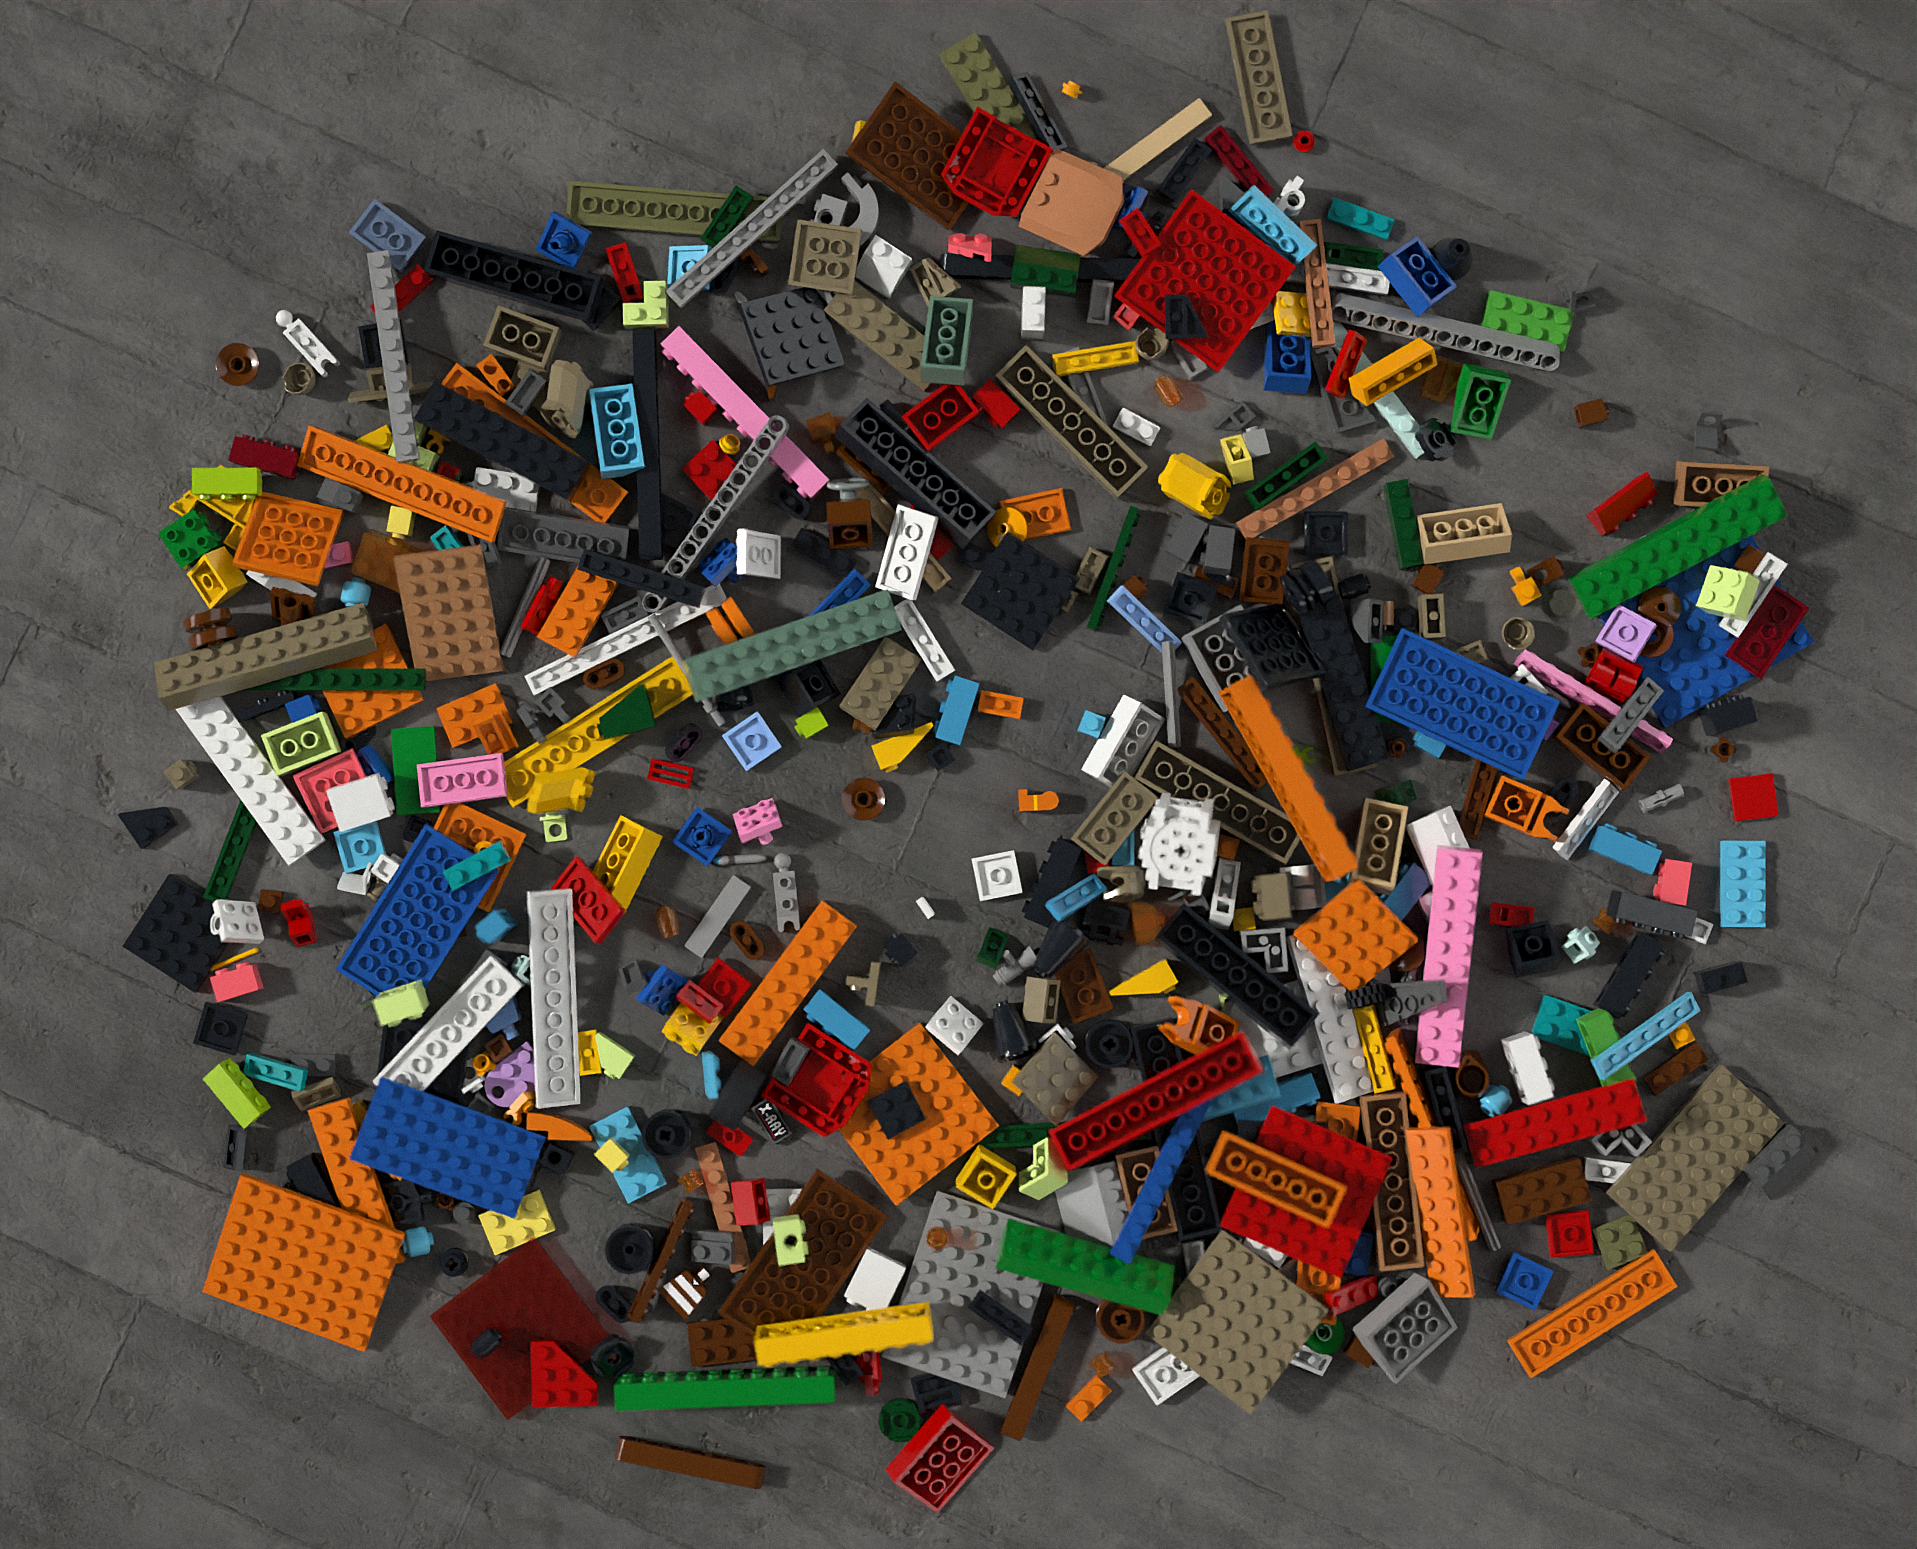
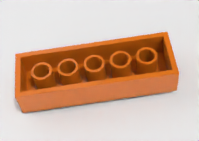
M1225 1130L1222 1131L1205 1169L1207 1173L1327 1228L1346 1190V1187L1337 1181Z

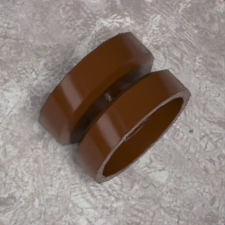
M229 608L204 611L182 621L185 632L196 633L188 639L191 651L238 638L235 626L226 625L232 620Z
M1101 1299L1096 1309L1097 1326L1101 1334L1109 1341L1118 1344L1128 1343L1136 1339L1142 1332L1145 1323L1144 1312L1138 1308ZM1123 1314L1124 1317L1121 1320L1116 1319V1315L1121 1316Z

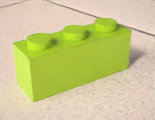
M192 468V494L199 497V500H212V496H220L221 500H234V496H242V500H255V496H262V470L258 468Z
M231 1058L218 1064L203 1078L205 1083L244 1129L256 1122L271 1108L265 1097L256 1090L253 1083L242 1073L239 1066Z

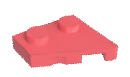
M962 233L949 235L948 252L962 254L971 258L974 257L975 253L983 255L984 261L991 262L992 236L985 234L966 236Z

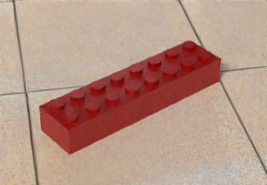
M1634 1078L1463 1125L1475 1168L1642 1123L1647 1120Z

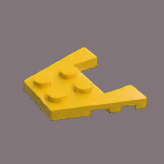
M220 465V466H218L217 468H226V467H224L223 465ZM188 490L183 494L182 498L169 506L171 510L184 516L201 501L234 522L233 528L223 543L237 551L255 500H242V496H234V500H221L220 496H212V500H199V497L192 494V490Z

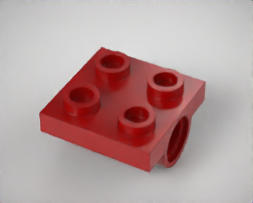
M1603 648L1585 678L1583 685H1587L1593 691L1622 704L1625 698L1632 694L1643 666Z

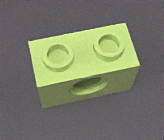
M798 1214L772 1218L779 1266L805 1262L804 1255H808L807 1242H802V1234L805 1233L804 1220H800ZM794 1235L797 1239L793 1244H787L785 1242L787 1236Z

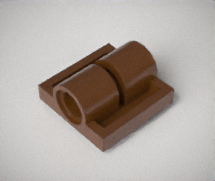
M272 587L270 592L272 619L281 621V626L316 616L315 597L295 593L285 588Z

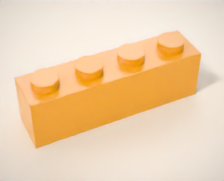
M1417 338L1348 378L1352 396L1368 406L1438 365L1434 347L1421 338Z

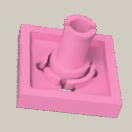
M773 798L762 800L754 806L743 808L733 814L742 843L758 837L762 845L768 844L773 840L770 831L782 827Z

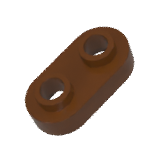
M609 659L588 669L583 676L584 684L593 690L600 689L621 679L625 674V666L618 659ZM613 666L618 667V672L616 674L611 673V668ZM593 675L599 677L598 682L593 683L591 681Z
M737 921L732 924L730 936L743 954L751 960L760 958L764 954L765 946L752 927L745 921ZM739 927L745 929V934L742 936L737 933ZM753 944L758 947L756 953L750 951V946Z

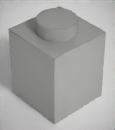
M1258 426L1246 429V433L1242 434L1252 460L1269 456L1271 452L1265 428L1259 429Z

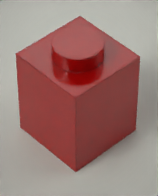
M700 390L696 393L694 391L685 398V408L703 426L719 412Z

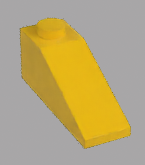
M932 722L915 728L914 734L892 737L872 745L871 747L881 771L885 769L888 773L898 769L897 764L902 763L933 728Z
M1163 959L1108 990L1111 996L1160 993L1162 991L1166 994L1176 988L1174 984L1178 983V980L1166 959Z

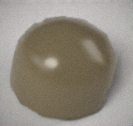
M1146 328L1137 336L1135 341L1137 353L1146 360L1159 359L1166 353L1169 345V339H1165V333L1158 328Z
M303 362L291 364L282 376L285 383L284 389L293 395L309 393L314 388L316 382L312 367Z
M1520 616L1510 618L1504 623L1501 630L1503 641L1513 650L1526 649L1535 638V629L1532 623Z

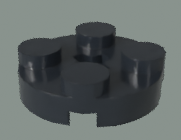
M1431 418L1421 424L1419 430L1415 433L1416 440L1425 452L1426 458L1431 462L1435 460L1444 461L1456 451V449L1454 450V444H1456L1455 434L1451 432L1448 424L1445 422L1441 424L1436 418Z
M611 1334L599 1341L590 1351L591 1363L595 1372L602 1377L607 1378V1376L614 1375V1378L620 1377L632 1368L635 1352L627 1339L619 1337L617 1334ZM616 1354L617 1358L615 1360L612 1358L608 1360L610 1355Z

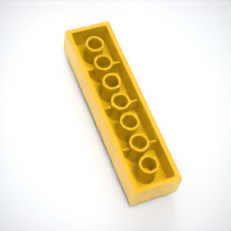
M930 1301L757 1326L754 1341L758 1365L772 1367L780 1362L793 1364L801 1359L814 1361L822 1356L835 1358L843 1353L861 1354L864 1350L882 1351L886 1347L892 1346L904 1348L908 1344L913 1343L917 1345L928 1344L929 1341H933Z

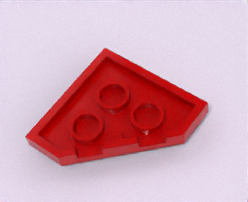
M554 1340L531 1341L532 1408L598 1406V1382L593 1377L589 1376Z

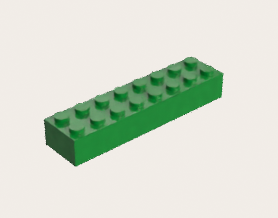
M1012 1219L1007 1220L1002 1231L995 1266L999 1270L1159 1315L1164 1314L1170 1303L1175 1270L1174 1265L1134 1254L1130 1264L1109 1254L1111 1247Z

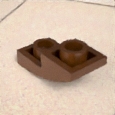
M747 248L736 258L737 260L741 258L743 263L751 259L752 261L749 264L755 274L759 272L764 277L769 273L765 263L751 248Z

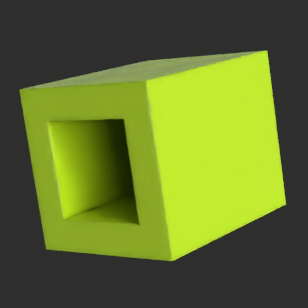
M818 707L796 719L797 725L794 726L799 736H805L806 739L829 727Z

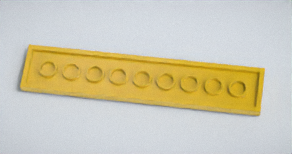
M673 656L546 735L547 740L539 744L537 741L505 761L508 797L506 798L511 806L515 808L529 799L530 794L534 793L535 788H533V785L541 770L552 773L578 768L629 736L630 734L605 740L604 736L600 737L597 724L600 723L599 718L639 685L645 684L647 687L655 719L692 696L693 693L689 681Z

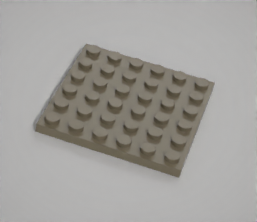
M1222 1229L1172 1296L1164 1314L1158 1315L1145 1334L1251 1415L1329 1309L1226 1230Z

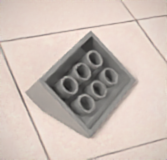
M1240 604L1239 606L1229 610L1226 613L1240 611L1244 609ZM1222 615L1180 639L1221 712L1225 713L1228 709L1218 692L1249 675L1252 678L1255 677L1219 618Z
M1114 1158L1084 1165L1074 1171H1068V1184L1055 1190L1066 1235L1112 1248L1128 1216Z
M1414 1273L1353 1328V1331L1393 1383L1397 1384L1458 1327L1430 1280Z

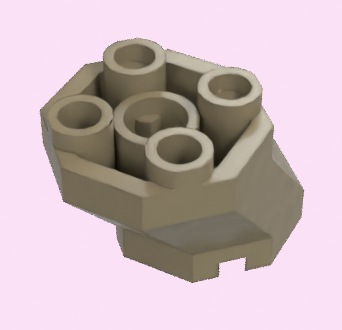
M556 360L553 363L549 377L547 400L542 405L543 409L540 413L550 427L553 429L556 427L560 428L561 431L559 433L564 437L576 438L581 431L585 398L589 394V389L593 387V383L584 375L582 367L578 363H569L562 360Z

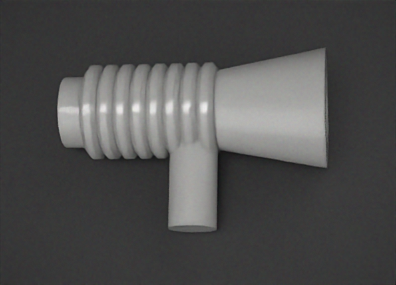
M1029 945L1016 959L1009 950H1005L1002 953V957L1007 963L996 970V973L993 975L999 986L1002 984L1006 985L1021 975V973L1023 974L1025 970L1032 968L1037 957L1032 947Z

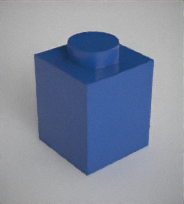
M309 694L285 704L292 723L317 714L322 709L319 699Z

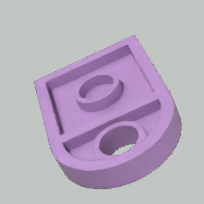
M528 1041L496 1065V1068L486 1076V1095L498 1106L510 1107L523 1092L535 1091L534 1048ZM495 1086H501L504 1089L503 1097L496 1098L493 1095V1088Z

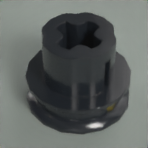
M460 1248L447 1250L440 1259L441 1270L451 1277L460 1276L467 1270L469 1265L468 1255ZM452 1258L454 1259V1262L458 1263V1265L454 1268H452V1266L449 1265V1261H451Z

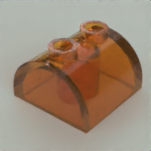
M1141 901L1129 902L1134 943L1137 946L1147 944L1158 935L1160 927L1165 926L1163 913H1158L1148 903Z

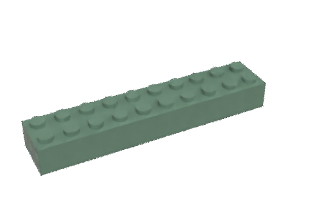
M886 589L687 658L681 662L695 701L699 702L901 631L902 628L889 591Z

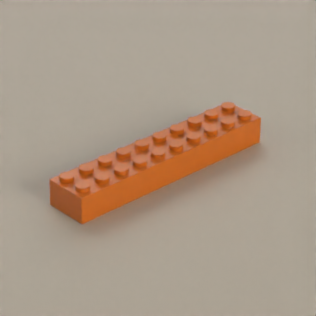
M1249 675L1218 693L1325 882L1336 880L1358 867L1356 863L1358 861L1352 850L1349 851L1345 844L1347 842L1346 837L1336 828L1334 816L1331 812H1327L1324 806V798L1314 789L1312 777L1305 773L1302 767L1304 765L1302 759L1298 754L1295 755L1291 748L1293 744L1290 738L1283 734L1280 720L1277 716H1273L1270 710V702L1259 691L1260 685L1255 678Z

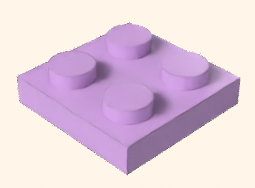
M1617 605L1595 641L1599 645L1634 663L1657 625L1629 609Z

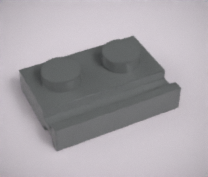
M696 1228L691 1230V1261L728 1265L735 1263V1241H733L735 1232Z

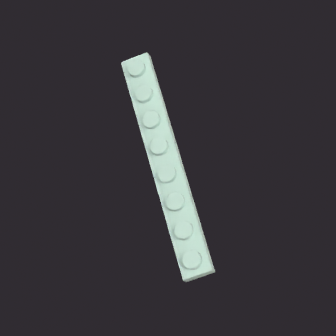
M1333 320L1335 346H1331V348L1338 357L1348 332L1340 322ZM1363 352L1353 375L1372 365ZM1392 391L1373 402L1416 459L1422 455L1424 451L1415 438V433L1419 430L1420 426L1395 393Z

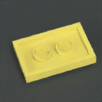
M540 1189L523 1196L515 1219L491 1210L478 1215L494 1255L556 1230Z

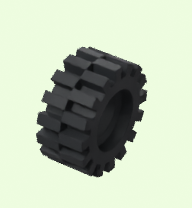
M1382 983L1344 992L1349 1010L1386 1001Z

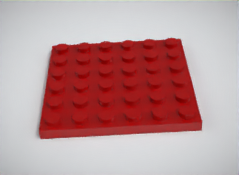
M1191 189L1158 234L1157 238L1161 242V246L1140 259L1114 297L1165 333V295L1187 294L1207 333V338L1173 340L1219 373L1296 266Z
M1271 1105L1255 1145L1343 1184L1346 1190L1327 1228L1236 1186L1220 1226L1341 1278L1392 1161V1157Z

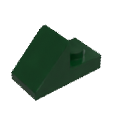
M989 927L976 962L996 970L1009 935Z

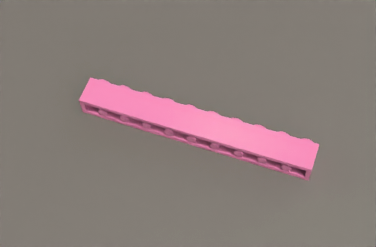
M678 326L661 343V346L664 348L661 352L670 361L674 359L679 364L677 368L684 376L689 374L694 379L691 383L698 390L704 389L707 392V398L715 407L719 405L724 410L722 415L729 422L734 420L739 425L736 429L744 437L749 435L754 441L770 418ZM773 424V429L775 432L781 431L775 424ZM786 435L768 459V462L774 468L779 466L784 471L781 475L789 483L794 482L799 487L797 491L805 499L809 497L813 500L827 486V482L830 481ZM765 438L761 441L760 446L763 450H766L770 447L771 442L768 438Z

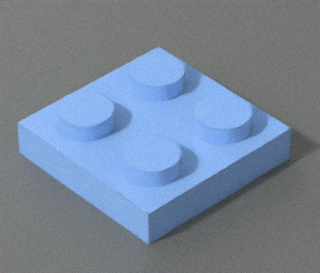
M758 711L722 735L746 771L782 748Z

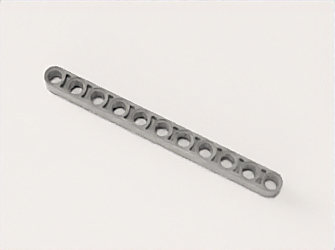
M1336 294L1331 300L1332 318L1338 322L1414 340L1421 338L1427 343L1545 371L1557 369L1560 363V349L1554 343L1427 313L1417 317L1411 309L1347 294Z
M773 416L767 421L661 572L662 574L681 580L685 579L692 566L702 555L787 434L789 424L786 419L780 416ZM781 420L783 423V429L779 432H775L773 429V424L776 421ZM768 438L771 445L768 449L763 450L760 446L761 441ZM751 456H756L758 464L751 468L748 460ZM743 473L746 481L743 485H738L736 483V476ZM727 491H731L733 494V500L730 503H726L723 499V495ZM714 509H718L721 513L720 518L716 521L711 518V512ZM705 526L708 529V535L702 539L698 531L701 527ZM690 544H693L696 548V552L692 556L686 553V548ZM676 562L683 564V571L679 574L674 571ZM647 592L642 600V605L648 612H658L666 606L670 599ZM652 597H656L659 601L655 609L649 605Z

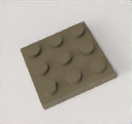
M797 220L788 285L853 295L862 229Z
M1053 1033L1011 1082L1054 1125H1058L1098 1076L1057 1034Z

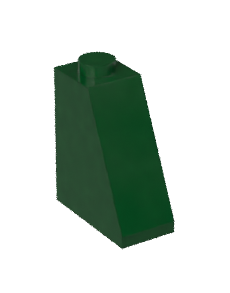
M645 684L639 685L599 718L600 723L597 724L600 737L604 736L605 740L657 727Z

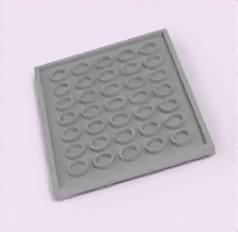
M937 1190L898 1305L930 1301L933 1341H929L925 1345L908 1344L904 1348L886 1347L883 1350L882 1357L1006 1398L1023 1344L1020 1346L971 1311L968 1305L981 1289L1030 1324L1044 1282L995 1268L1002 1231L1008 1219L1058 1233L1060 1231Z

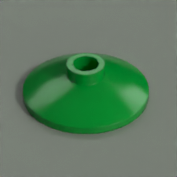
M1336 1316V1325L1319 1323L1305 1341L1307 1346L1312 1351L1322 1355L1337 1351L1344 1340V1328L1340 1319ZM1319 1329L1323 1332L1322 1337L1318 1335Z

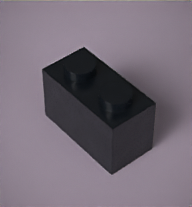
M1732 961L1694 972L1699 993L1703 994L1748 983L1741 961Z

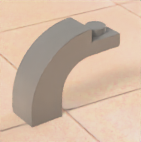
M847 173L841 178L842 183L860 205L859 216L855 223L850 226L851 228L862 229L860 252L872 240L879 222L878 202L869 183L861 188L862 183L855 175L851 177Z

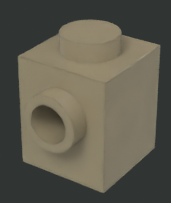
M186 759L178 760L163 771L175 789L183 790L200 777L196 772V766Z

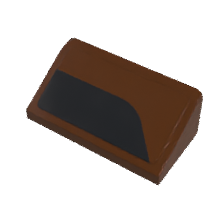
M1198 564L1194 577L1218 585L1216 594L1232 599L1239 579L1230 575L1202 573L1203 565Z

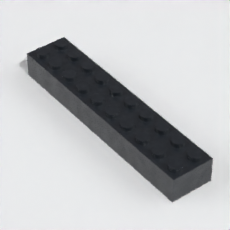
M1172 1017L1129 1026L1142 1083L1183 1062L1180 1046L1172 1043L1159 1030L1160 1024L1174 1025ZM1177 1118L1153 1130L1159 1153ZM1199 1128L1168 1187L1178 1230L1177 1235L1180 1241L1222 1230L1210 1175L1205 1170L1207 1162Z

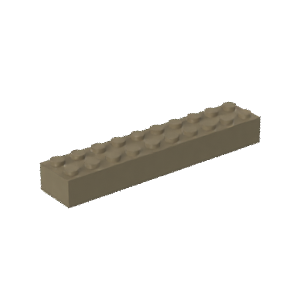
M363 602L154 662L159 699L165 708L171 711L378 651L371 615Z

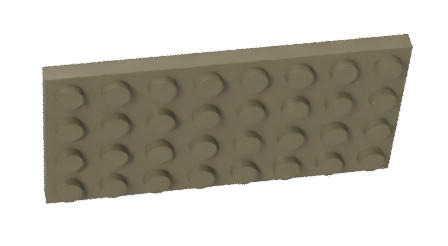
M1719 1064L1655 1136L1652 1143L1639 1154L1607 1190L1606 1194L1667 1251L1671 1252L1783 1126L1784 1122L1730 1071Z

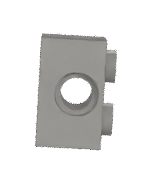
M823 194L821 199H817L814 211L817 212L815 219L810 221L822 223V217L829 215L833 218L830 223L831 225L842 226L848 209V202Z

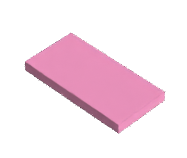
M503 753L417 764L422 808L508 797Z

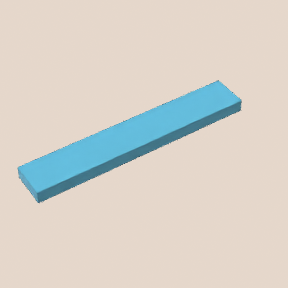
M1686 992L1592 1059L1591 1062L1599 1078L1605 1080L1701 1010L1692 992Z

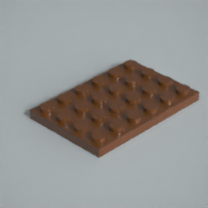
M896 81L893 82L845 151V154L947 231H950L968 205V202L954 195L941 176L963 133Z

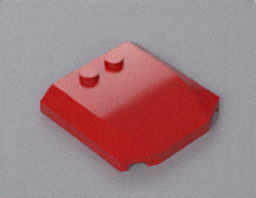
M977 106L941 176L954 195L991 216L1017 217L1053 149L998 120L994 115Z
M807 1023L797 1040L808 1046L810 1050L791 1084L787 1086L772 1078L761 1097L826 1138L848 1123L868 1092L872 1064L810 1023Z

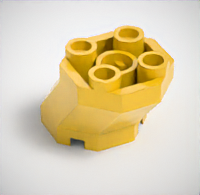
M1184 453L1172 454L1167 466L1158 478L1161 490L1169 498L1180 502L1208 519L1214 518L1212 516L1214 514L1217 516L1222 514L1230 499V493L1227 492V487L1231 488L1229 479Z
M584 767L552 773L541 770L534 782L533 788L535 790L533 794H530L527 811L534 814L564 809L583 812L586 804L585 799L586 797L590 798L594 786L590 784H592L596 772Z

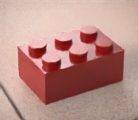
M944 384L902 415V419L921 446L930 453L977 418L979 410L960 385Z

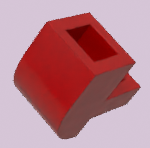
M302 898L281 903V911L289 925V936L296 948L316 943V926L309 904L304 903Z

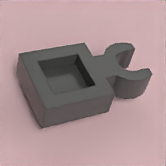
M524 706L518 709L517 713L539 744L547 740L537 724L539 719L534 711L531 710L529 712Z

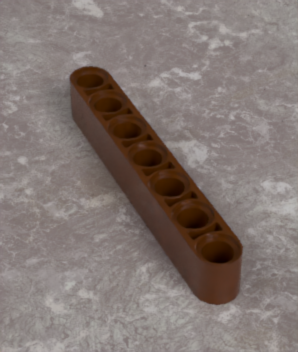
M1057 1294L1054 1295L1002 1423L1000 1434L1021 1441L1074 1310L1075 1301Z
M619 1436L615 1459L618 1461L753 1489L762 1488L766 1468L765 1465L630 1436Z

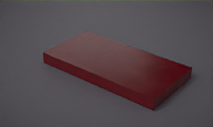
M1774 584L1740 636L1734 639L1724 656L1759 680L1762 679L1809 610V607Z

